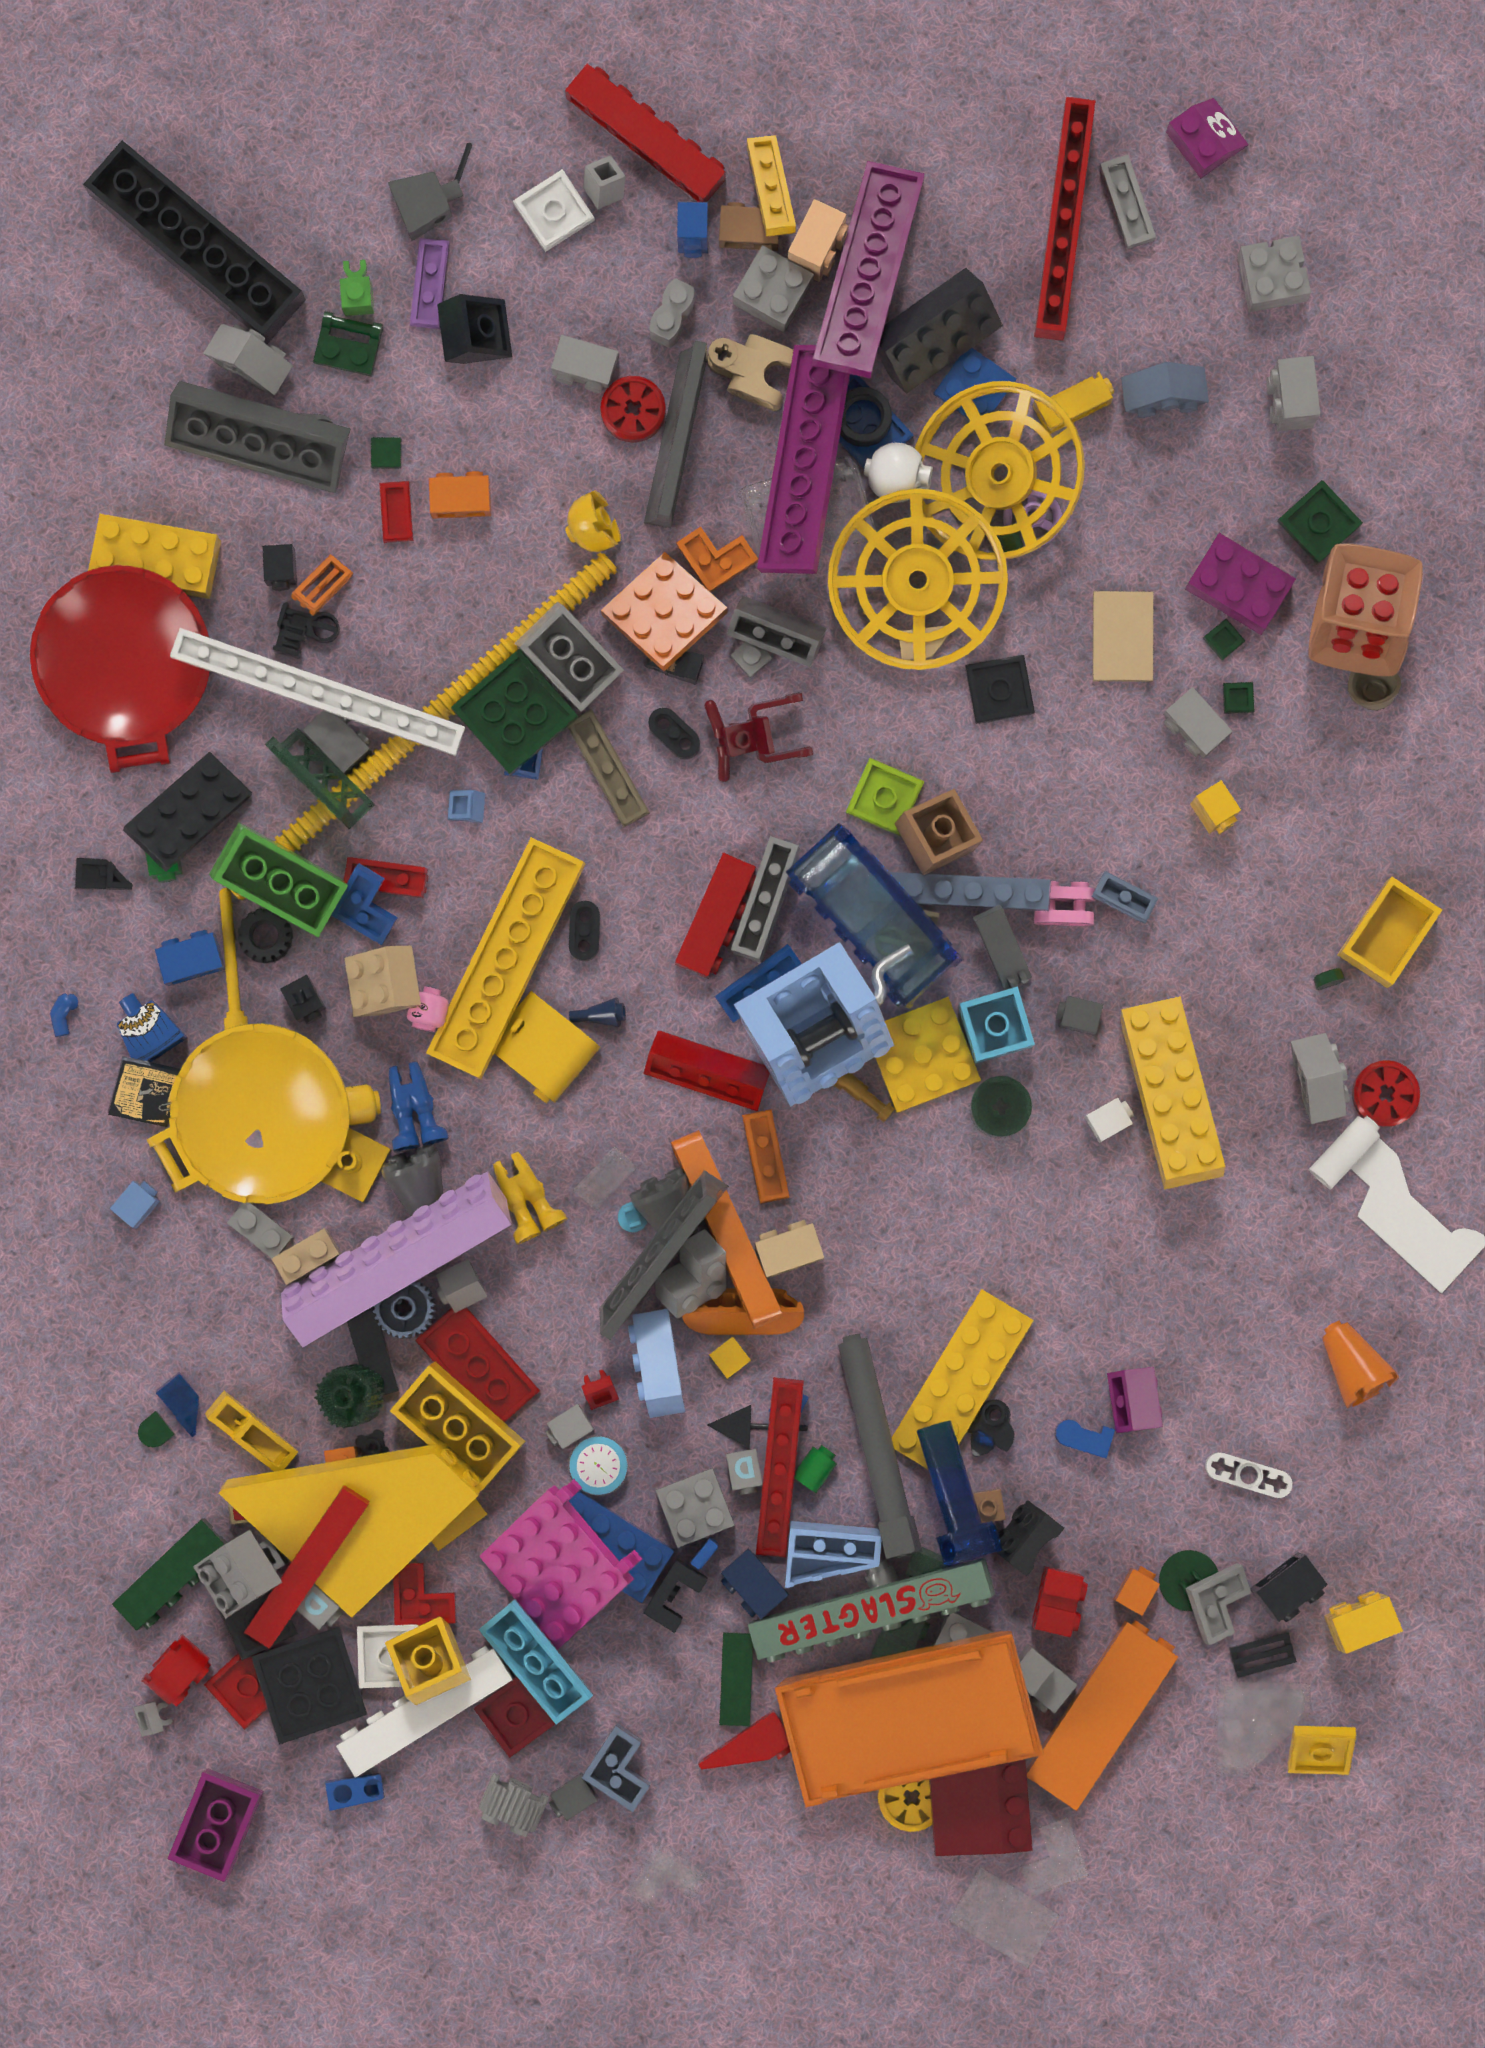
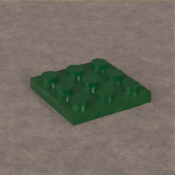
M520 649L451 707L454 713L510 776L579 718Z

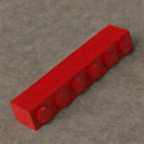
M587 63L565 89L566 99L697 202H708L726 180L724 165L716 158L710 157L709 159L702 154L701 147L693 140L688 138L686 141L679 136L678 129L669 121L665 120L664 123L655 117L656 113L649 105L644 102L641 104L637 103L632 99L633 95L626 87L621 84L617 87L609 81L610 77L603 69L598 66L594 69Z

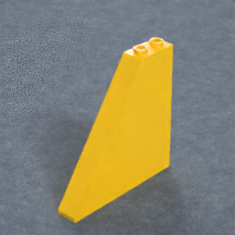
M434 1444L227 1479L218 1494L291 1562L343 1485L369 1500V1505L315 1582L327 1596L352 1618L479 1496L482 1485L473 1471L465 1470L457 1463L458 1459L452 1451Z

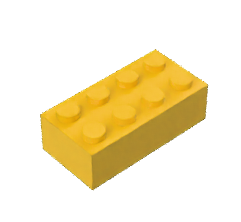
M99 513L88 571L114 565L139 567L167 578L187 595L210 599L221 540L217 534Z
M436 1362L428 1365L390 1410L392 1414L427 1445L438 1444L443 1449L447 1448L452 1451L458 1459V1464L465 1470L469 1469L477 1475L482 1485L480 1491H483L526 1442Z

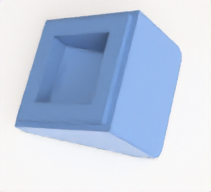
M450 790L448 820L483 823L485 793L476 790Z

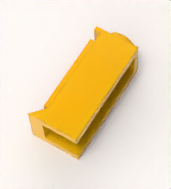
M1097 372L1095 379L1091 376L1050 398L1065 410L1074 423L1110 405L1114 389L1107 377L1103 379L1101 373ZM1034 400L1032 407L1041 424L1050 434L1066 427L1052 409L1042 402Z

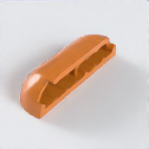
M726 1288V1291L718 1298L705 1302L698 1306L695 1311L684 1314L682 1318L690 1329L701 1334L778 1335L793 1331L800 1326L804 1319V1308L801 1302L787 1295L786 1290L771 1288L783 1317L754 1329L736 1289Z

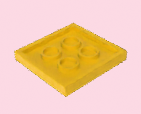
M949 996L884 1021L894 1046L885 1055L875 1059L896 1113L981 1081Z

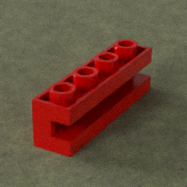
M724 852L722 853L675 960V965L689 969L709 979V973L717 974L723 958L719 957L720 951L723 946L729 947L735 931L731 929L734 919L741 920L747 904L743 902L746 892H751L756 878V866Z

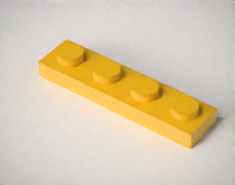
M776 135L747 138L746 147L766 236L796 233L795 218Z

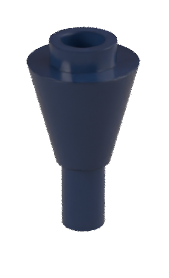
M617 997L585 1010L569 1011L571 1023L589 1021L590 1023L620 1027L621 1021L626 1019L624 1003H619Z

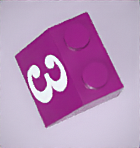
M1214 98L1191 106L1170 121L1166 130L1168 136L1200 179L1249 145Z

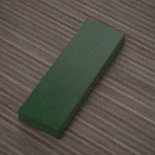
M723 1632L719 1725L750 1726L753 1642L750 1633Z

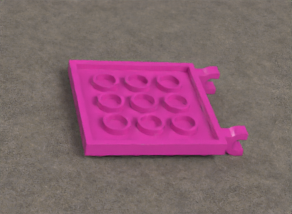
M575 1479L560 1490L555 1485L549 1488L479 1556L557 1650L567 1643L634 1580L629 1571L642 1560L640 1555L633 1550L628 1556L619 1561L571 1505L569 1500L582 1489Z

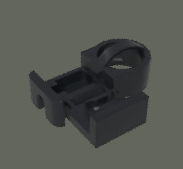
M285 602L282 605L277 621V626L281 630L276 645H273L272 650L279 654L300 659L302 651L299 648L301 641H306L305 633L307 638L314 639L320 643H330L340 633L339 622L334 615L328 612L318 611L313 616L288 608L289 603ZM328 618L336 624V627L317 620ZM314 627L333 632V635L328 638H319L314 634L313 629Z

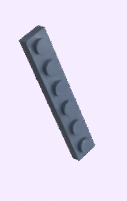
M871 871L869 902L993 908L1001 905L1003 909L1049 911L1051 880Z

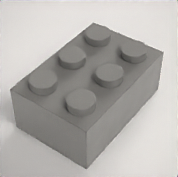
M556 602L514 643L580 712L624 671L564 605Z

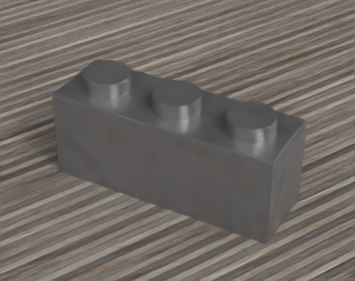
M743 596L735 608L726 635L810 667L819 652L827 628Z

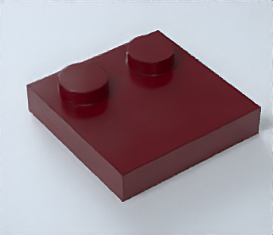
M517 1676L473 1708L509 1758L555 1725L554 1721Z

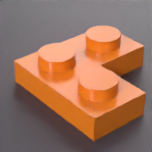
M702 527L697 528L676 542L677 547L709 592H713L758 562V557L743 535L718 551Z

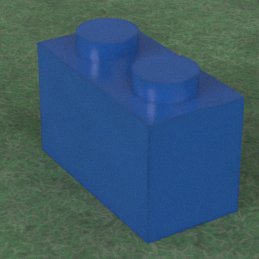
M678 202V253H684V256L687 258H700L702 253H708V202Z
M201 930L191 933V939L179 942L178 938L161 942L162 947L155 949V953L165 985L171 986L225 970L218 939L213 932L208 933L207 930Z

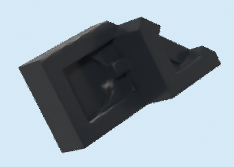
M76 858L75 889L132 890L133 884L118 871L111 861L109 862L107 859Z

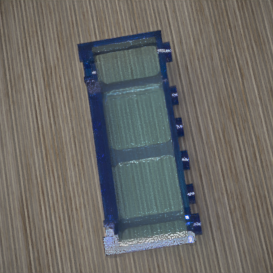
M838 823L786 871V874L791 878L788 884L799 895L804 892L814 899L817 903L814 906L815 910L825 920L830 918L836 924L833 930L844 942L851 941L856 947L853 951L863 964L869 962L874 967L881 959L907 944L910 946L914 955L888 969L883 975L885 984L890 990L887 996L897 1007L903 1005L910 1009L914 1005L913 1002L951 967L955 968L964 960L952 947L953 944L874 854L865 845L860 844L852 832L844 825Z

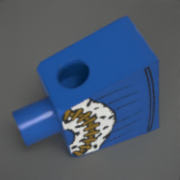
M134 993L119 1001L127 1016L117 1023V1027L131 1058L153 1062L188 1038L156 1002L151 1000L142 1006Z

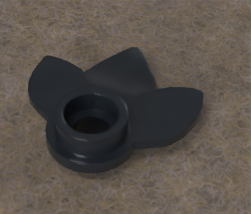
M1000 1400L986 1402L967 1433H971V1449L974 1456L978 1457L988 1454L995 1446L1008 1452L1013 1445L1015 1433L1009 1423L1011 1413L1009 1407ZM999 1410L1001 1413L1000 1418L993 1421L991 1419V1412Z

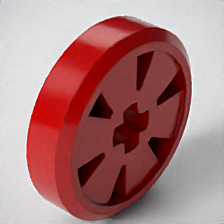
M626 376L614 381L606 389L601 400L602 421L606 429L619 440L630 443L648 440L660 430L666 416L664 396L655 383L644 377ZM629 403H632L634 406L638 404L641 406L638 408V415L635 416L633 413L627 414L625 412L628 410L627 405Z
M1390 1060L1378 1061L1365 1067L1356 1077L1352 1088L1353 1104L1363 1119L1368 1116L1379 1127L1396 1126L1408 1120L1416 1111L1420 1101L1419 1083L1412 1071L1403 1064ZM1383 1085L1386 1089L1391 1087L1394 1091L1390 1095L1392 1098L1390 1102L1387 1099L1382 1101L1379 1098V1095L1382 1093L1380 1087Z

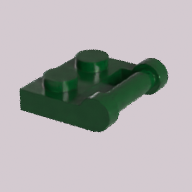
M325 311L313 363L372 376L383 324L374 322L373 325L336 317L334 313ZM336 328L370 336L369 344L331 336V329Z

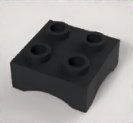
M1027 1500L1025 1504L1020 1505L1014 1511L1008 1526L996 1534L991 1549L1027 1577L1034 1568L1035 1559L1041 1548L1051 1539L1058 1537L1064 1530V1527Z

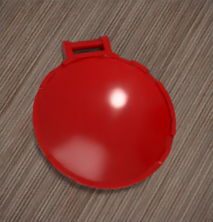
M122 565L104 566L89 570L72 578L51 596L40 612L32 633L30 645L31 671L37 691L44 704L59 722L72 732L91 741L105 744L111 773L120 772L122 768L147 764H171L167 734L180 726L195 710L205 692L210 676V671L170 657L180 628L209 638L205 622L193 601L182 589L167 578L150 570ZM157 742L158 751L118 756L117 748Z

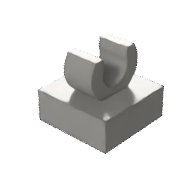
M154 1701L133 1707L142 1737L164 1731L163 1726L170 1725L173 1722L172 1718L160 1719L159 1711L162 1708L168 1707L166 1702L156 1704Z

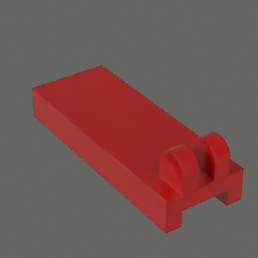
M347 857L344 875L346 883L355 867L360 863L385 878L378 891L380 893L423 898L424 893L426 894L427 887L425 885L429 877L426 867Z

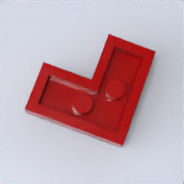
M408 1563L393 1578L394 1625H423L440 1616L448 1624L457 1623L456 1592L425 1593L424 1563Z

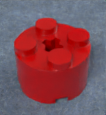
M181 1634L178 1641L175 1640L152 1665L154 1669L149 1674L146 1673L141 1681L168 1705L172 1703L177 1707L188 1695V1690L191 1688L189 1686L190 1683L194 1681L198 1684L208 1673V1668L211 1666V1663L208 1662L210 1658L186 1636Z

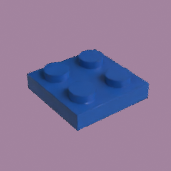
M971 348L958 358L935 390L934 395L943 402H946L957 393L974 385L992 381L1016 382L1017 378ZM1007 393L983 395L973 399V402L980 415L994 412ZM962 406L956 409V411L968 418Z

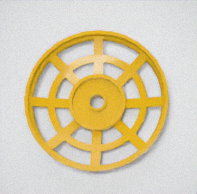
M992 381L974 385L957 393L931 416L922 429L915 445V449L920 453L923 460L926 455L943 461L941 466L942 492L962 501L974 497L979 503L985 505L981 515L989 524H991L996 510L1012 509L1017 523L1008 526H991L996 535H1008L1021 531L1026 546L1004 552L1006 560L1035 551L1050 541L1070 518L1080 498L1084 482L1085 460L1083 445L1077 428L1069 415L1056 401L1042 391L1026 384L1011 381ZM993 393L1020 394L1016 412L995 411L980 415L973 399ZM1031 398L1042 402L1052 409L1063 421L1066 429L1052 438L1043 425L1027 416ZM962 406L970 422L954 436L947 450L930 444L941 424L956 409ZM996 421H1013L1009 437L992 438L986 424ZM1025 425L1036 431L1045 442L1031 452L1020 443ZM975 431L981 444L974 449L970 457L958 454L957 450L963 441ZM1071 440L1075 447L1077 459V477L1074 489L1060 486L1061 460L1058 449ZM1048 455H1051L1053 467L1051 483L1037 479L1036 462ZM952 464L965 468V481L967 485L954 493L952 492L950 481ZM999 466H1006L1008 469L1007 477L1002 481H996L994 477L995 470ZM1032 490L1047 494L1039 508L1028 517L1022 502L1030 495ZM1055 497L1070 501L1059 521L1044 536L1037 540L1032 524L1037 522L1047 512ZM922 499L923 517L933 518L932 515L950 508L951 512L960 522L964 523L969 518L963 511L947 503L934 501L925 504L924 499ZM926 526L943 544L950 538L946 533ZM977 526L969 541L977 559L997 561L994 552L979 551L985 533ZM960 545L954 550L966 556Z
M909 489L896 491L881 496L867 504L851 518L841 531L829 562L828 589L830 602L835 617L843 631L857 647L869 656L884 664L902 669L922 670L938 668L953 663L972 652L994 628L1002 612L1007 595L1008 573L1006 558L993 528L969 504L950 494L936 490ZM910 499L911 517L894 521L878 532L864 520L871 513L885 505ZM922 499H933L947 503L963 511L969 518L956 530L943 521L923 517ZM923 526L938 529L948 534L950 538L939 550L930 545L923 544ZM977 526L983 530L992 545L998 565V571L980 572L977 556L970 543L966 540V537ZM911 527V544L897 551L884 539L896 530ZM857 529L869 542L865 545L859 557L856 575L838 576V566L842 551L850 535ZM959 545L968 558L971 572L953 573L952 566L947 558ZM877 548L888 559L883 574L865 575L867 562L873 550ZM915 571H922L927 577L925 586L920 589L913 588L909 582L910 575ZM972 584L968 601L960 612L948 601L953 586ZM980 584H998V594L993 611L986 624L979 630L967 618L977 603ZM856 587L860 605L870 620L859 634L851 626L843 611L838 588ZM865 587H883L889 602L878 614L875 613L869 603ZM940 609L952 620L951 623L939 630L925 633V615ZM897 610L913 615V633L899 631L889 626L886 622ZM957 628H960L972 639L965 646L949 655L926 660L925 642L943 638L954 632ZM880 629L895 639L913 642L914 660H903L889 656L875 649L867 642Z

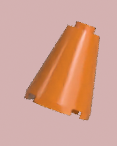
M1339 1320L1324 1329L1326 1334L1322 1337L1343 1402L1347 1408H1350L1351 1405L1352 1407L1358 1406L1380 1393L1378 1391L1384 1387L1383 1384L1385 1382L1390 1387L1399 1379L1398 1373L1348 1322L1342 1324Z

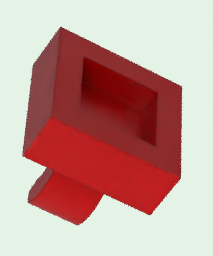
M599 1370L601 1379L593 1382L590 1381L588 1375L584 1376L585 1385L581 1387L591 1410L619 1400L610 1375H606L604 1370Z

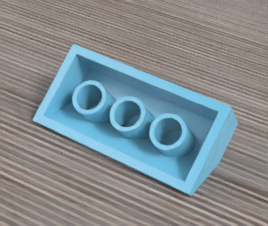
M516 1599L478 1629L556 1725L593 1696L591 1690Z

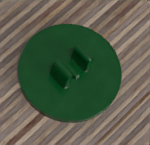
M1194 1550L1177 1552L1169 1557L1161 1568L1159 1574L1161 1593L1173 1607L1182 1611H1193L1186 1588L1217 1573L1218 1569L1214 1562L1201 1552Z

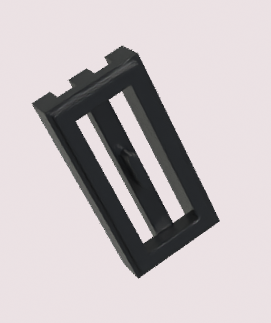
M1289 1632L1229 1647L1237 1678L1297 1662ZM1284 1640L1285 1646L1238 1658L1237 1652ZM1287 1652V1658L1241 1670L1240 1664Z

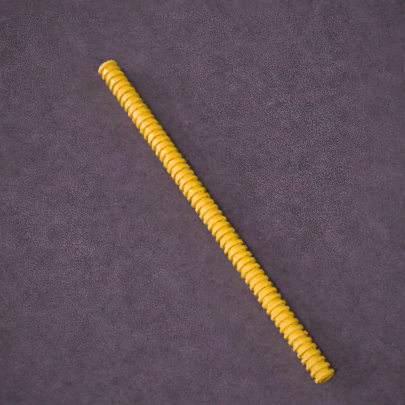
M599 552L596 560L592 558L589 566L585 564L582 572L577 571L575 578H569L570 582L562 585L563 589H557L555 596L550 595L547 603L543 601L540 609L536 607L533 615L528 614L526 621H520L521 625L519 627L515 626L513 628L514 632H508L506 639L501 638L498 646L494 644L491 652L487 650L484 658L480 656L477 664L472 663L470 670H464L465 674L463 676L459 675L457 677L458 681H452L449 689L445 687L442 695L438 693L435 701L431 699L428 707L423 706L422 712L448 721V716L451 714L455 715L451 707L515 653L519 648L514 643L556 602L564 605L568 611H574L576 604L581 605L583 598L588 599L590 592H596V587L603 585L602 581H608L610 574L615 575L617 573V568L604 553ZM389 736L386 744L381 743V748L379 750L374 749L372 756L367 755V760L365 762L361 761L359 763L360 767L357 769L354 767L352 774L349 775L347 773L344 781L339 780V785L337 787L332 786V791L329 794L325 792V797L322 800L318 798L316 800L318 803L315 806L312 804L309 806L310 810L308 812H302L304 816L301 818L297 817L295 819L296 823H290L288 825L290 828L287 831L283 829L281 831L283 834L280 837L276 835L274 837L275 842L293 852L296 850L300 851L302 849L301 845H307L309 838L314 839L317 831L321 833L324 825L328 827L331 819L336 820L338 813H344L343 809L351 806L350 802H356L358 795L361 794L363 796L366 788L370 790L373 782L378 783L380 776L385 777L387 770H393L392 766L394 764L398 765L400 763L399 759L402 757L405 759L407 752L410 751L412 753L414 751L413 747L415 745L420 746L421 744L398 736L393 738ZM230 890L239 900L243 901L245 897Z

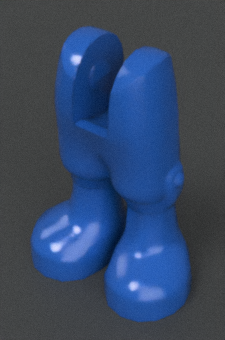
M416 1061L409 1063L410 1078L412 1079V1083L402 1085V1077L400 1076L398 1066L389 1068V1085L392 1099L391 1110L395 1118L398 1119L399 1135L392 1140L394 1152L420 1147L412 1118L413 1111L417 1113L419 1118L423 1146L440 1143L449 1139L446 1129L438 1126L432 1114L434 1098L429 1094L424 1075Z

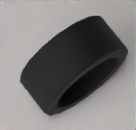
M858 387L849 390L846 394L840 431L842 438L857 447H869L879 443L887 435L891 426L892 409L888 399L880 391L871 387ZM859 400L873 402L881 413L879 426L868 434L854 432L846 421L848 408Z

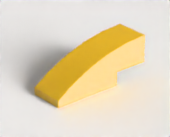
M225 1390L205 1413L208 1420L223 1430L233 1441L272 1471L284 1470L298 1453V1450Z

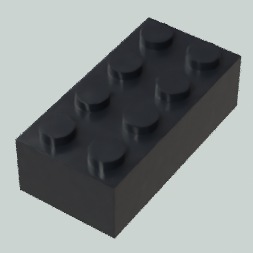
M964 268L885 324L878 355L890 378L907 394L1000 329L1003 324L983 282L967 268Z

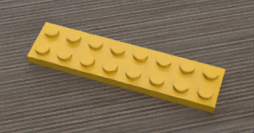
M532 837L530 838L448 1006L445 1023L437 1029L426 1054L482 1079L586 865L584 861Z

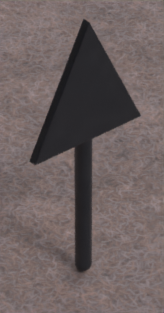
M751 1405L709 1423L707 1426L750 1449V1430H768L769 1424L751 1423ZM799 1425V1431L808 1430L807 1425Z

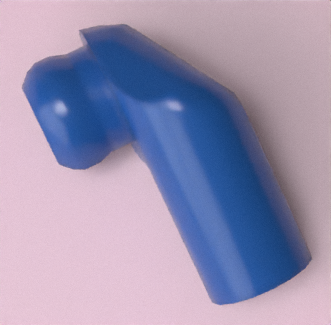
M64 993L58 996L50 1010L55 1037L70 1034L66 1016L70 1010L76 1009L79 1003L77 996L74 994L67 995Z

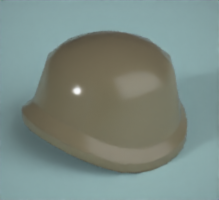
M1351 672L1348 680V692L1351 699L1368 710L1377 711L1385 709L1392 703L1401 688V680L1398 674L1383 677Z

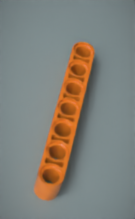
M699 1130L670 1142L677 1161L686 1174L690 1188L704 1170L722 1181ZM726 1190L704 1218V1221L713 1239L726 1251V1269L753 1328L756 1329L783 1317Z

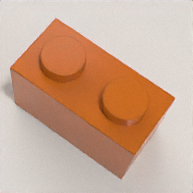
M471 471L465 473V476L454 477L453 473H437L436 477L429 478V501L432 519L491 516L489 476L483 475V472Z

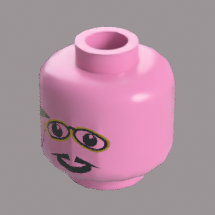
M424 986L423 992L419 991L421 1005L408 1008L407 1019L412 1022L413 1028L435 1032L436 1028L442 1027L445 1023L449 1001L440 996L441 990Z

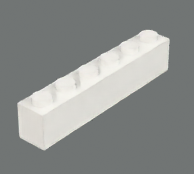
M485 1645L471 1654L473 1660L466 1664L471 1680L418 1705H414L406 1696H403L392 1703L395 1709L386 1715L381 1710L366 1719L369 1725L358 1731L355 1726L340 1736L342 1742L336 1747L354 1777L356 1778L512 1681L514 1679L512 1673L495 1649L488 1650Z

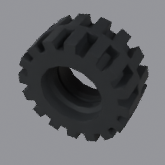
M260 908L248 913V916L240 922L241 925L237 931L240 948L249 958L256 962L270 963L279 961L292 946L293 933L290 923L267 909ZM261 924H271L277 930V941L270 948H260L254 943L253 933Z

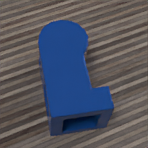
M1066 1419L1057 1424L1054 1434L1056 1440L1064 1446L1107 1459L1115 1429L1101 1426L1100 1432L1097 1433L1081 1428L1074 1420Z
M381 1773L325 1781L329 1811L385 1798Z

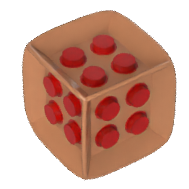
M1336 544L1330 551L1323 573V585L1317 599L1310 632L1309 658L1328 667L1360 674L1383 677L1396 675L1404 661L1409 644V635L1416 617L1423 575L1422 562L1409 555L1358 544Z

